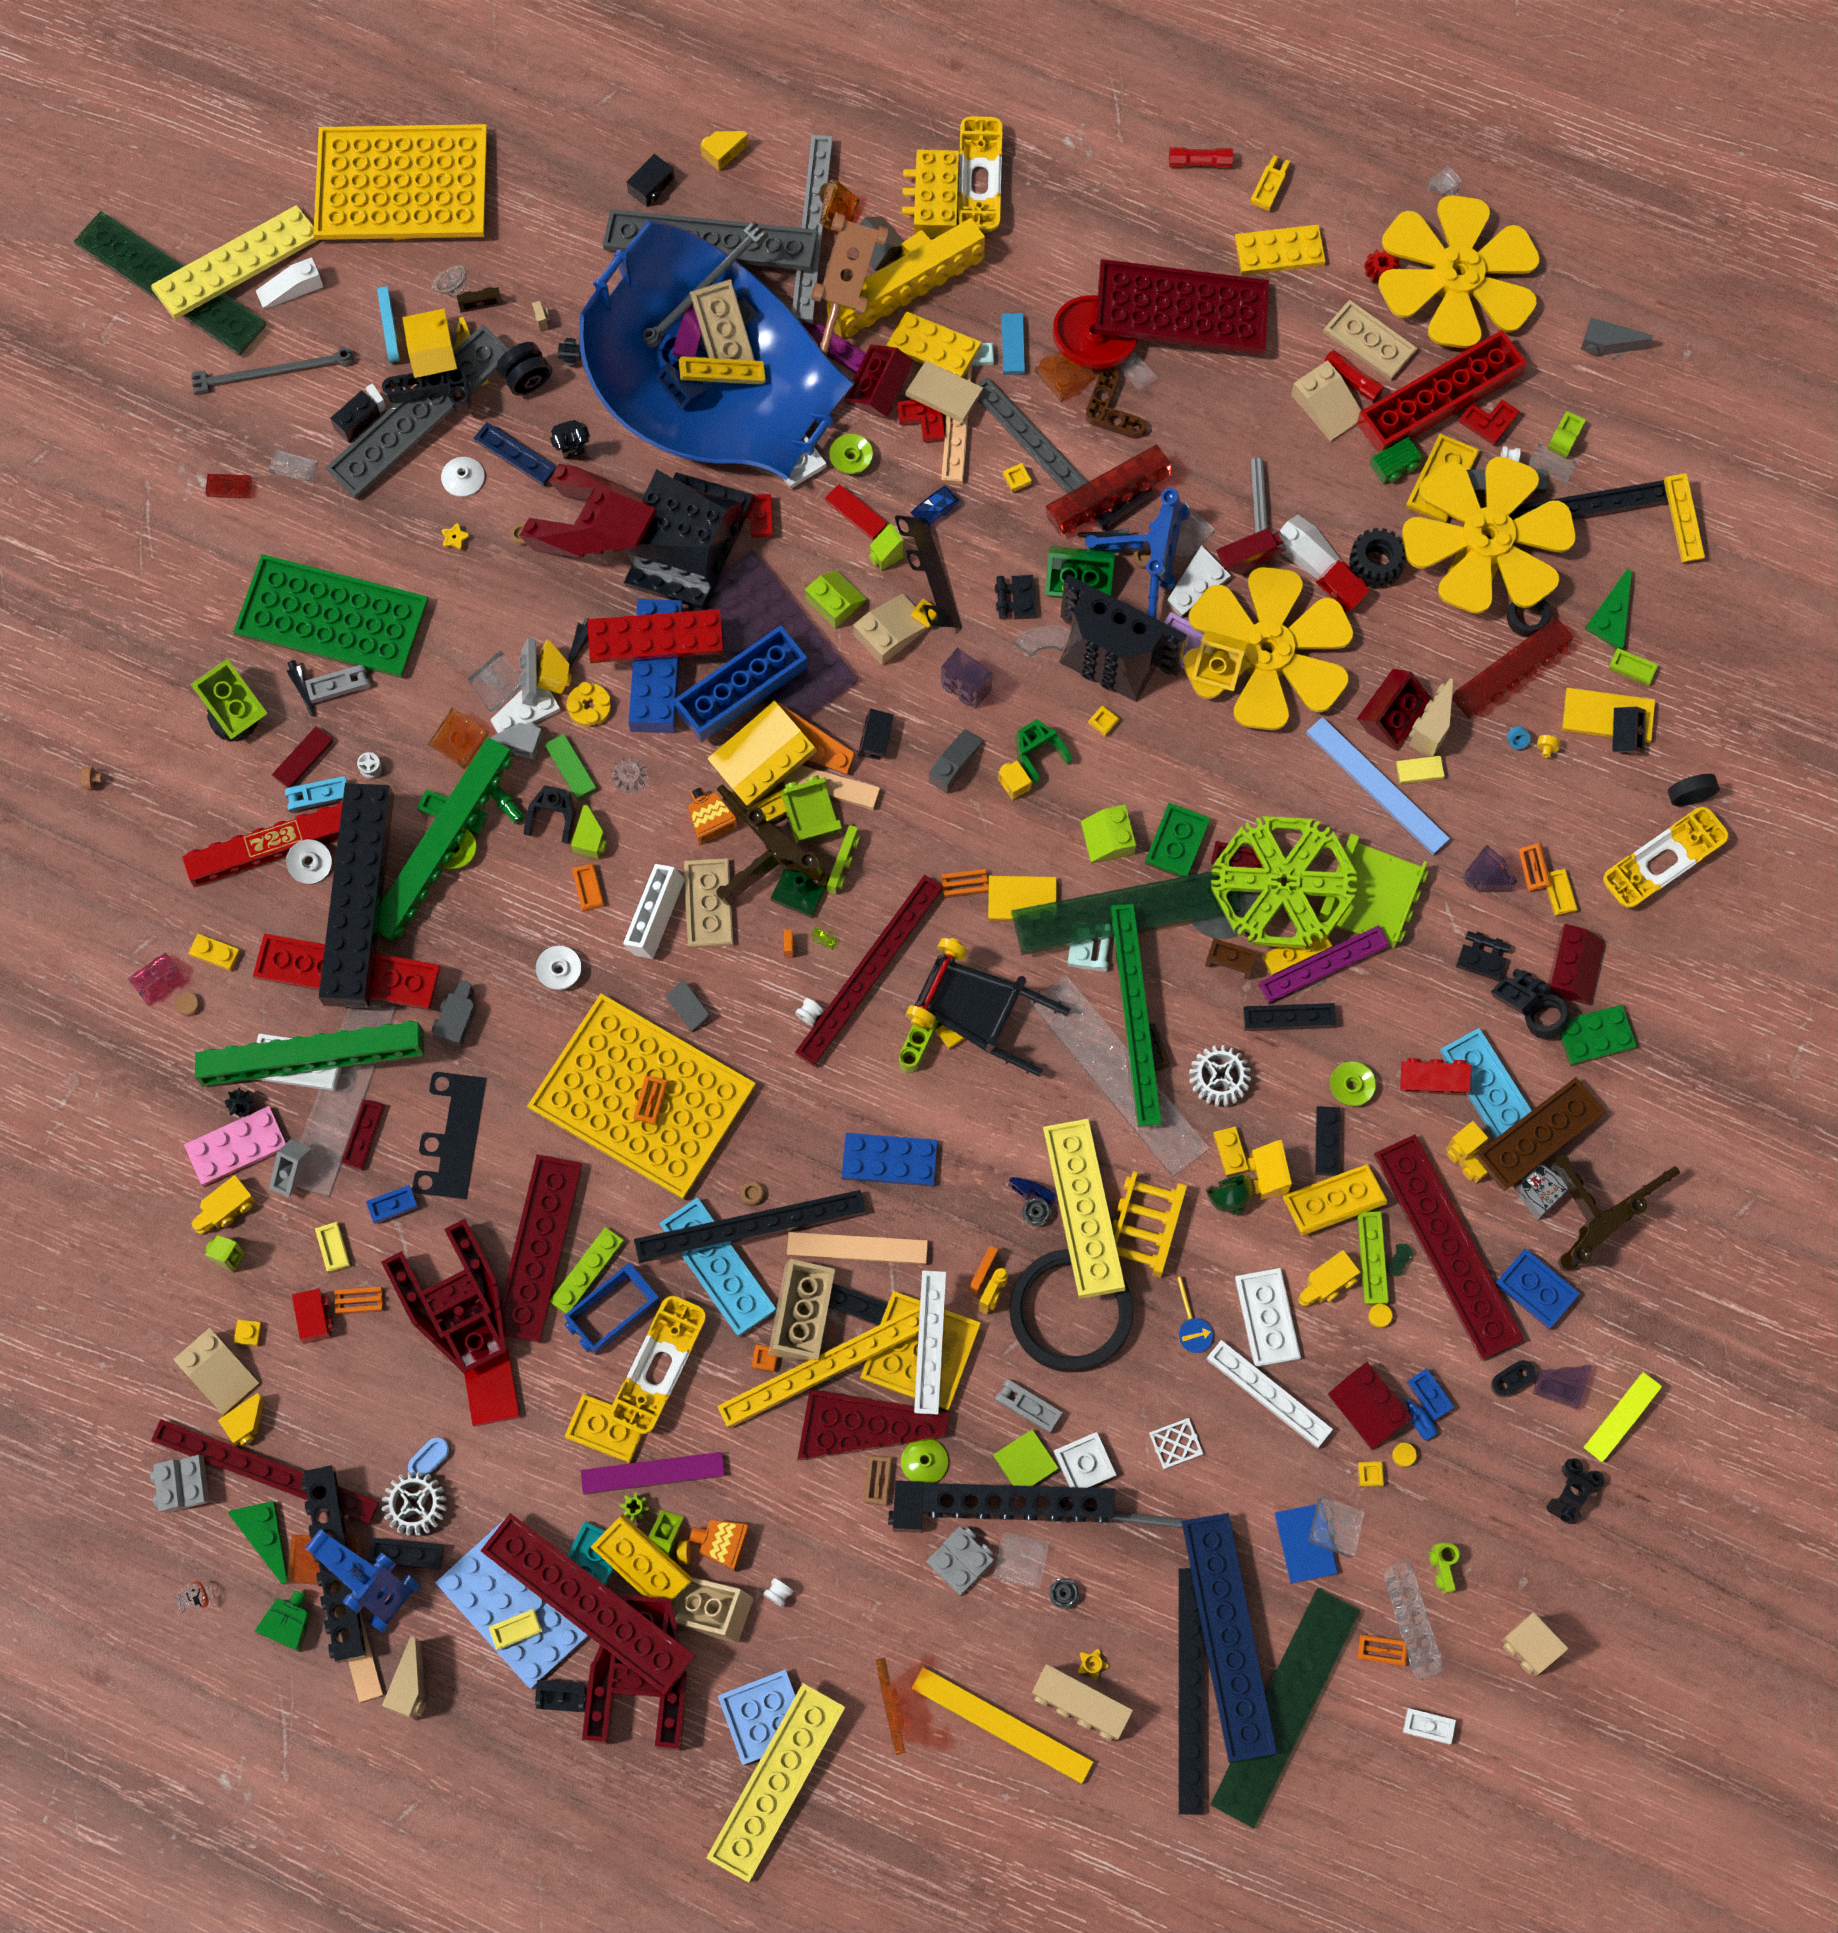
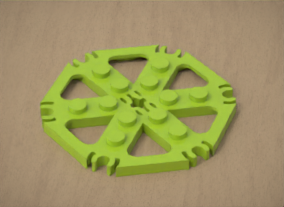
M1262 816L1265 825H1262L1260 818H1256V824L1258 825L1256 828H1251L1248 822L1245 823L1247 833L1241 826L1214 863L1212 875H1217L1220 879L1211 880V890L1233 932L1235 933L1238 929V937H1241L1244 932L1250 933L1247 942H1253V945L1306 948L1308 945L1311 947L1313 942L1310 938L1316 936L1322 942V932L1327 939L1356 898L1357 888H1350L1348 886L1350 883H1357V873L1334 831L1328 837L1330 833L1329 827L1325 831L1320 832L1318 831L1320 822L1314 823L1315 819ZM1275 829L1299 830L1303 834L1286 859L1272 835V831ZM1242 844H1249L1263 868L1230 867L1229 861ZM1324 848H1329L1333 851L1342 869L1340 873L1307 870ZM1282 877H1286L1290 883H1286V886H1281V882L1278 881H1281ZM1231 891L1261 893L1243 918L1235 915L1226 898L1227 894ZM1305 895L1336 897L1340 903L1329 920L1322 923L1317 919ZM1282 905L1297 931L1296 935L1291 938L1271 937L1265 933V928Z

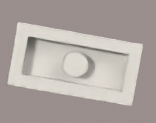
M1408 1708L1402 1733L1451 1745L1456 1720Z

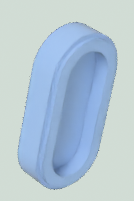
M433 1438L416 1453L408 1464V1471L413 1473L414 1478H416L418 1472H422L423 1480L427 1474L431 1475L443 1463L450 1452L447 1442L442 1438Z

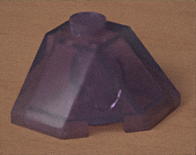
M1488 845L1484 847L1463 875L1465 884L1473 890L1476 889L1479 893L1512 892L1517 884L1514 875H1508L1506 869L1508 865L1505 860Z

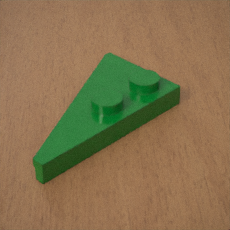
M1629 569L1624 572L1585 627V630L1616 650L1617 648L1623 649L1632 575V571Z
M270 1501L228 1511L229 1516L279 1582L284 1585L289 1584L275 1502Z

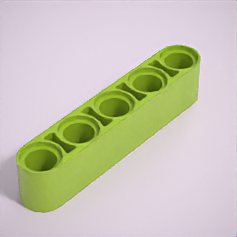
M936 1020L932 1028L912 1026L899 1054V1065L904 1072L913 1073L919 1068L939 1024ZM921 1036L925 1041L921 1044H916L913 1042V1038ZM907 1056H912L915 1058V1062L906 1064L903 1059Z

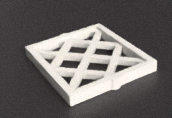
M1189 1418L1149 1433L1163 1470L1203 1455ZM1183 1424L1180 1431L1173 1428ZM1186 1425H1188L1191 1430V1436L1186 1433H1183V1430ZM1167 1430L1165 1437L1157 1434ZM1170 1431L1178 1434L1176 1441L1168 1439ZM1181 1435L1189 1438L1187 1446L1178 1443ZM1155 1436L1163 1440L1160 1447L1155 1442ZM1192 1440L1197 1445V1451L1189 1448ZM1166 1441L1174 1444L1171 1452L1163 1449ZM1177 1446L1185 1449L1182 1457L1174 1454ZM1187 1451L1194 1453V1455L1185 1458ZM1161 1452L1169 1455L1166 1463L1163 1462ZM1172 1457L1179 1459L1178 1461L1170 1463Z

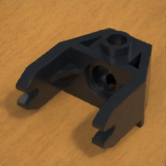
M544 785L529 804L524 835L531 836L536 814L542 809L561 812L564 815L565 825L562 842L569 844L576 816L571 792ZM556 796V801L552 802V798Z

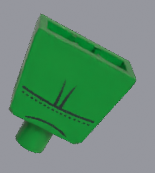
M294 1590L289 1602L277 1598L256 1627L255 1632L300 1652L311 1618L309 1612L301 1609L307 1595Z

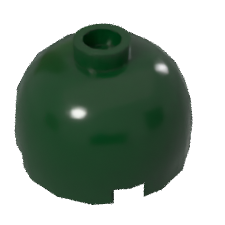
M1241 1174L1218 1182L1219 1187L1213 1189L1212 1185L1206 1188L1211 1204L1219 1211H1231L1232 1215L1245 1211L1244 1206L1250 1203L1253 1198V1186L1249 1174H1246L1245 1177Z

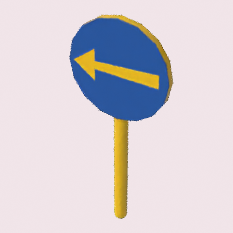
M1178 1276V1284L1189 1319L1179 1329V1342L1186 1351L1201 1353L1211 1345L1213 1331L1204 1320L1193 1319L1182 1278Z

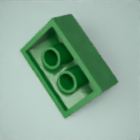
M1050 546L1045 595L1062 597V586H1064L1066 577L1070 575L1111 596L1115 552Z

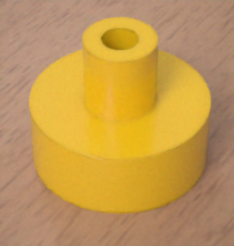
M1550 735L1538 737L1537 748L1542 751L1543 757L1550 758L1551 753L1559 751L1560 740Z

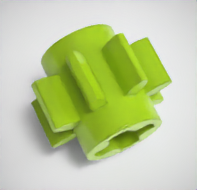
M634 1493L633 1498H628L625 1495V1505H619L620 1509L626 1511L623 1514L626 1517L629 1516L633 1524L635 1519L638 1518L644 1521L643 1513L649 1512V1508L643 1506L647 1499L642 1498L639 1500L637 1493ZM634 1503H637L640 1509H637L632 1514L629 1507H633Z

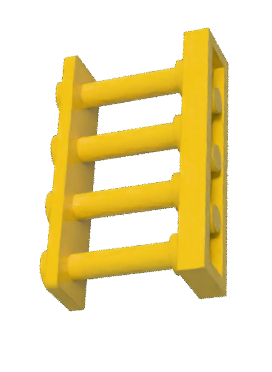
M1133 1171L1132 1177L1127 1176L1123 1189L1128 1190L1125 1199L1120 1198L1117 1211L1121 1212L1119 1220L1114 1219L1112 1226L1117 1253L1120 1257L1150 1265L1149 1267L1153 1268L1152 1276L1161 1278L1187 1186L1178 1183L1176 1190L1171 1189L1169 1191L1135 1181L1138 1172ZM1136 1190L1167 1199L1169 1203H1172L1170 1212L1165 1210L1164 1213L1130 1203L1132 1191ZM1126 1212L1162 1221V1224L1166 1225L1164 1233L1159 1232V1234L1123 1224ZM1120 1233L1156 1243L1155 1246L1160 1247L1158 1255L1153 1254V1256L1117 1246Z

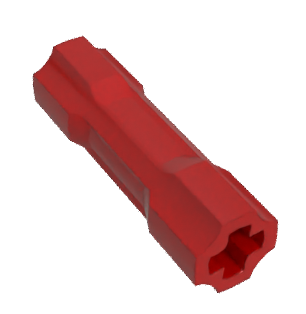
M1169 147V167L1214 166L1216 168H1232L1233 148L1187 149L1185 147Z
M1335 350L1328 353L1322 364L1328 360L1341 375L1342 379L1358 390L1370 402L1373 403L1380 397L1384 390L1383 385L1362 373Z

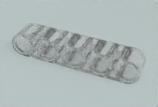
M1400 1560L1386 1567L1384 1579L1400 1632L1406 1645L1412 1671L1418 1679L1426 1680L1438 1675L1442 1671V1661L1413 1567L1408 1561ZM1396 1569L1400 1571L1401 1577L1397 1575ZM1403 1592L1407 1594L1408 1601L1404 1598ZM1410 1616L1415 1619V1624L1411 1621ZM1418 1639L1422 1643V1648L1418 1644ZM1425 1663L1428 1664L1430 1669L1429 1671L1426 1669Z

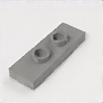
M528 637L521 649V656L519 658V667L522 670L519 677V685L522 686V704L530 705L537 694L536 640Z

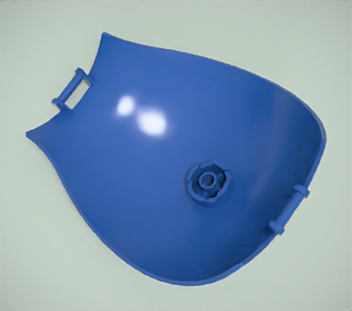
M649 220L624 252L621 250L615 252L614 259L601 277L593 282L596 291L580 314V352L590 384L602 404L619 423L643 441L663 451L695 461L753 465L769 470L784 480L788 479L801 454L805 452L811 456L815 445L828 426L831 427L834 423L833 418L829 414L852 387L853 381L830 361L791 310L763 282L735 260L713 284L731 279L737 301L739 302L744 297L758 312L745 328L755 361L764 362L765 382L761 385L702 381L708 390L698 402L681 410L656 380L655 376L667 363H670L680 371V357H675L672 355L682 315L663 333L662 340L656 347L651 348L643 341V332L648 328L657 327L728 254L685 229L672 224ZM619 267L622 279L609 295L607 282ZM698 344L695 357L709 358L706 351ZM816 421L819 426L808 442H802L801 439L812 423Z

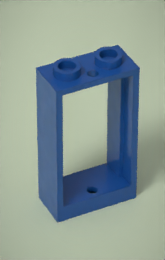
M629 1262L564 1315L567 1321L564 1325L572 1335L578 1334L582 1339L579 1343L587 1353L591 1350L596 1355L658 1305L660 1299ZM626 1278H629L647 1302L594 1344L575 1320Z

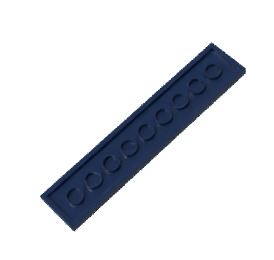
M1229 1513L1181 1521L1228 1763L1276 1755L1277 1752Z

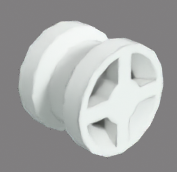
M1502 446L1500 456L1519 462L1520 448L1509 449L1507 446Z
M367 752L358 758L357 765L363 777L374 779L381 774L382 766L376 754Z
M805 998L803 1006L797 1009L795 1014L806 1024L814 1026L816 1023L815 1019L817 1016L822 1015L824 1010L813 1000Z
M773 1578L771 1581L772 1586L770 1589L765 1590L763 1595L783 1608L787 1596H791L794 1591L781 1581Z

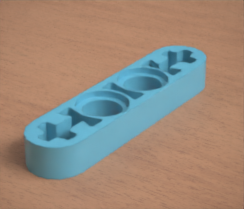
M388 286L377 287L389 363L399 362L400 354Z

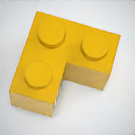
M1472 1121L1452 1137L1446 1147L1449 1159L1453 1163L1457 1162L1462 1167L1464 1176L1468 1180L1478 1183L1489 1173L1474 1156L1486 1146L1485 1143L1488 1137Z

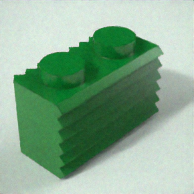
M1407 436L1373 455L1369 465L1383 484L1387 482L1394 483L1400 479L1401 474L1407 471L1409 473L1415 471L1419 467L1422 455Z

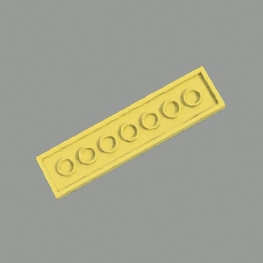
M295 205L151 285V288L174 320L318 241L313 236L314 227L299 207Z
M1089 1119L1045 1126L1043 1131L1078 1297L1082 1299L1125 1291Z
M802 1683L706 1859L748 1883L750 1882L843 1713L845 1706Z

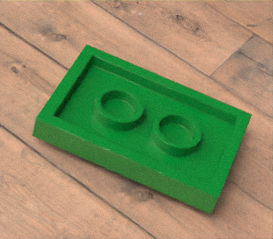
M1168 802L1145 864L1187 880L1210 822V817Z
M1623 1005L1570 1018L1567 1030L1560 1035L1570 1066L1634 1050L1637 1047Z

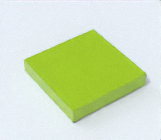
M1033 1429L993 1454L994 1459L1012 1486H1034L1059 1469Z

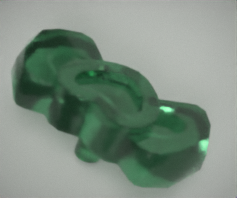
M1403 1243L1395 1246L1396 1254L1392 1257V1261L1385 1264L1386 1271L1392 1276H1401L1406 1263L1413 1256L1410 1246Z

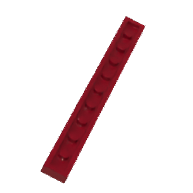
M925 874L797 1048L795 1051L796 1056L813 1067L816 1065L943 890L942 885Z
M160 1419L151 1442L190 1457L203 1455L205 1463L308 1501L307 1492H303L301 1478H304V1473ZM339 1487L343 1515L370 1525L379 1502ZM319 1488L316 1491V1499L321 1500L326 1496V1488Z

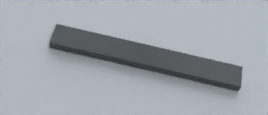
M988 378L978 384V386L983 387V391L978 398L982 406L1083 512L1100 500L1101 496Z

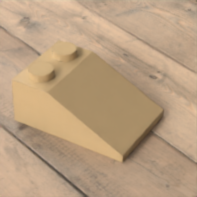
M1328 360L1293 384L1291 396L1330 442L1357 425L1361 409L1341 375Z
M901 594L863 616L853 625V634L883 666L926 631L928 627L910 616L916 607L904 594Z
M210 1328L173 1359L223 1415L229 1412L260 1384Z
M693 1578L671 1603L676 1625L738 1644L754 1598L738 1588Z
M1534 1612L1521 1620L1501 1640L1504 1643L1503 1648L1512 1657L1516 1656L1522 1662L1520 1666L1529 1675L1533 1673L1534 1676L1540 1674L1568 1649Z
M410 1636L382 1706L389 1711L416 1721L417 1716L421 1717L426 1707L424 1702L422 1643Z

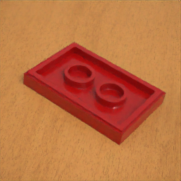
M506 1348L505 1353L464 1374L473 1427L520 1418L509 1349Z

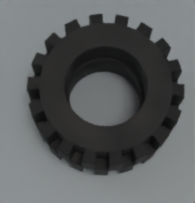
M1373 528L1372 532H1370L1368 529L1354 541L1349 557V566L1352 568L1351 572L1366 583V587L1373 585V588L1377 589L1378 585H1381L1382 588H1385L1388 583L1390 585L1395 583V580L1401 575L1406 560L1404 544H1401L1402 539L1400 537L1396 538V533L1393 531L1388 533L1385 528L1382 531H1378V528ZM1370 552L1383 553L1389 562L1384 565H1376L1368 560L1366 554Z

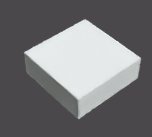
M373 383L366 387L367 394L377 404L378 410L381 413L386 410L384 400Z

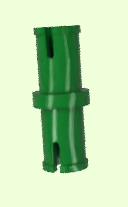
M499 785L497 788L492 789L490 795L498 804L497 807L507 814L513 824L519 823L525 817V814L513 802V797L511 795L508 796Z

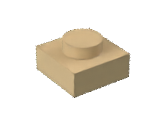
M540 301L532 303L539 330H547V321L550 320L547 308H542Z

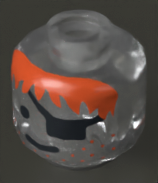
M194 1581L179 1587L178 1594L174 1595L180 1613L184 1612L187 1616L207 1610L209 1608V1600L213 1599L209 1586H203L200 1581Z

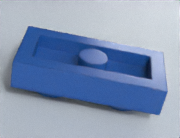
M410 1185L366 1201L374 1224L418 1208Z
M1427 1368L1406 1382L1433 1421L1454 1408Z

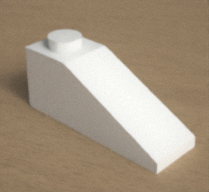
M311 257L289 266L258 288L256 293L265 310L323 288V284Z

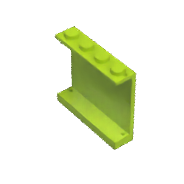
M1351 834L1344 851L1357 873V883H1350L1348 885L1350 888H1357L1356 898L1336 927L1359 935L1379 925L1390 944L1389 947L1394 948L1397 941L1402 942L1406 930L1402 929L1404 922L1409 923L1414 910H1411L1410 906L1412 902L1417 903L1421 890L1417 888L1419 882L1424 883L1427 877L1428 870H1425L1427 862L1424 861L1421 867L1357 843L1359 836ZM1340 864L1338 865L1336 873H1340L1342 870ZM1326 896L1318 920L1323 922L1329 920L1340 903L1336 897Z

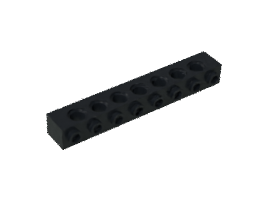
M330 1465L303 1471L304 1478H301L303 1492H307L308 1501L305 1502V1510L307 1516L311 1515L312 1525H309L310 1538L312 1539L321 1529L327 1535H333L334 1540L349 1549L335 1467ZM319 1488H326V1496L321 1500L316 1499V1491ZM324 1511H329L331 1515L329 1521L320 1523V1514ZM313 1555L314 1562L319 1563L320 1569L316 1576L318 1586L323 1588L324 1596H320L322 1610L327 1612L328 1620H324L326 1634L331 1636L332 1644H328L330 1658H334V1661L337 1663L366 1658L367 1654L360 1612L356 1613L342 1602L353 1591ZM335 1582H341V1592L335 1595L332 1594L331 1586ZM339 1606L346 1607V1614L342 1618H336L335 1610ZM348 1629L350 1631L349 1640L340 1642V1632Z
M924 1483L923 1512L928 1513L930 1518H942L943 1513L952 1514V1518L966 1519V1514H976V1519H990V1515H1000V1520H1014V1515L1023 1516V1520L1038 1521V1516H1047V1521H1062V1517H1071V1522H1085V1518H1095V1522L1109 1523V1518H1114L1115 1488ZM946 1494H950L954 1498V1504L949 1508H945L941 1504V1499ZM975 1495L977 1497L978 1504L975 1508L970 1509L966 1507L965 1499L967 1496ZM992 1496H999L1002 1500V1504L998 1509H992L989 1506V1499ZM1021 1496L1025 1499L1026 1505L1023 1509H1014L1012 1502L1015 1497ZM1040 1497H1046L1050 1502L1048 1509L1044 1511L1036 1507V1502ZM1063 1498L1073 1500L1074 1505L1070 1511H1063L1060 1508V1502ZM1089 1498L1097 1501V1509L1093 1512H1088L1084 1509V1502Z

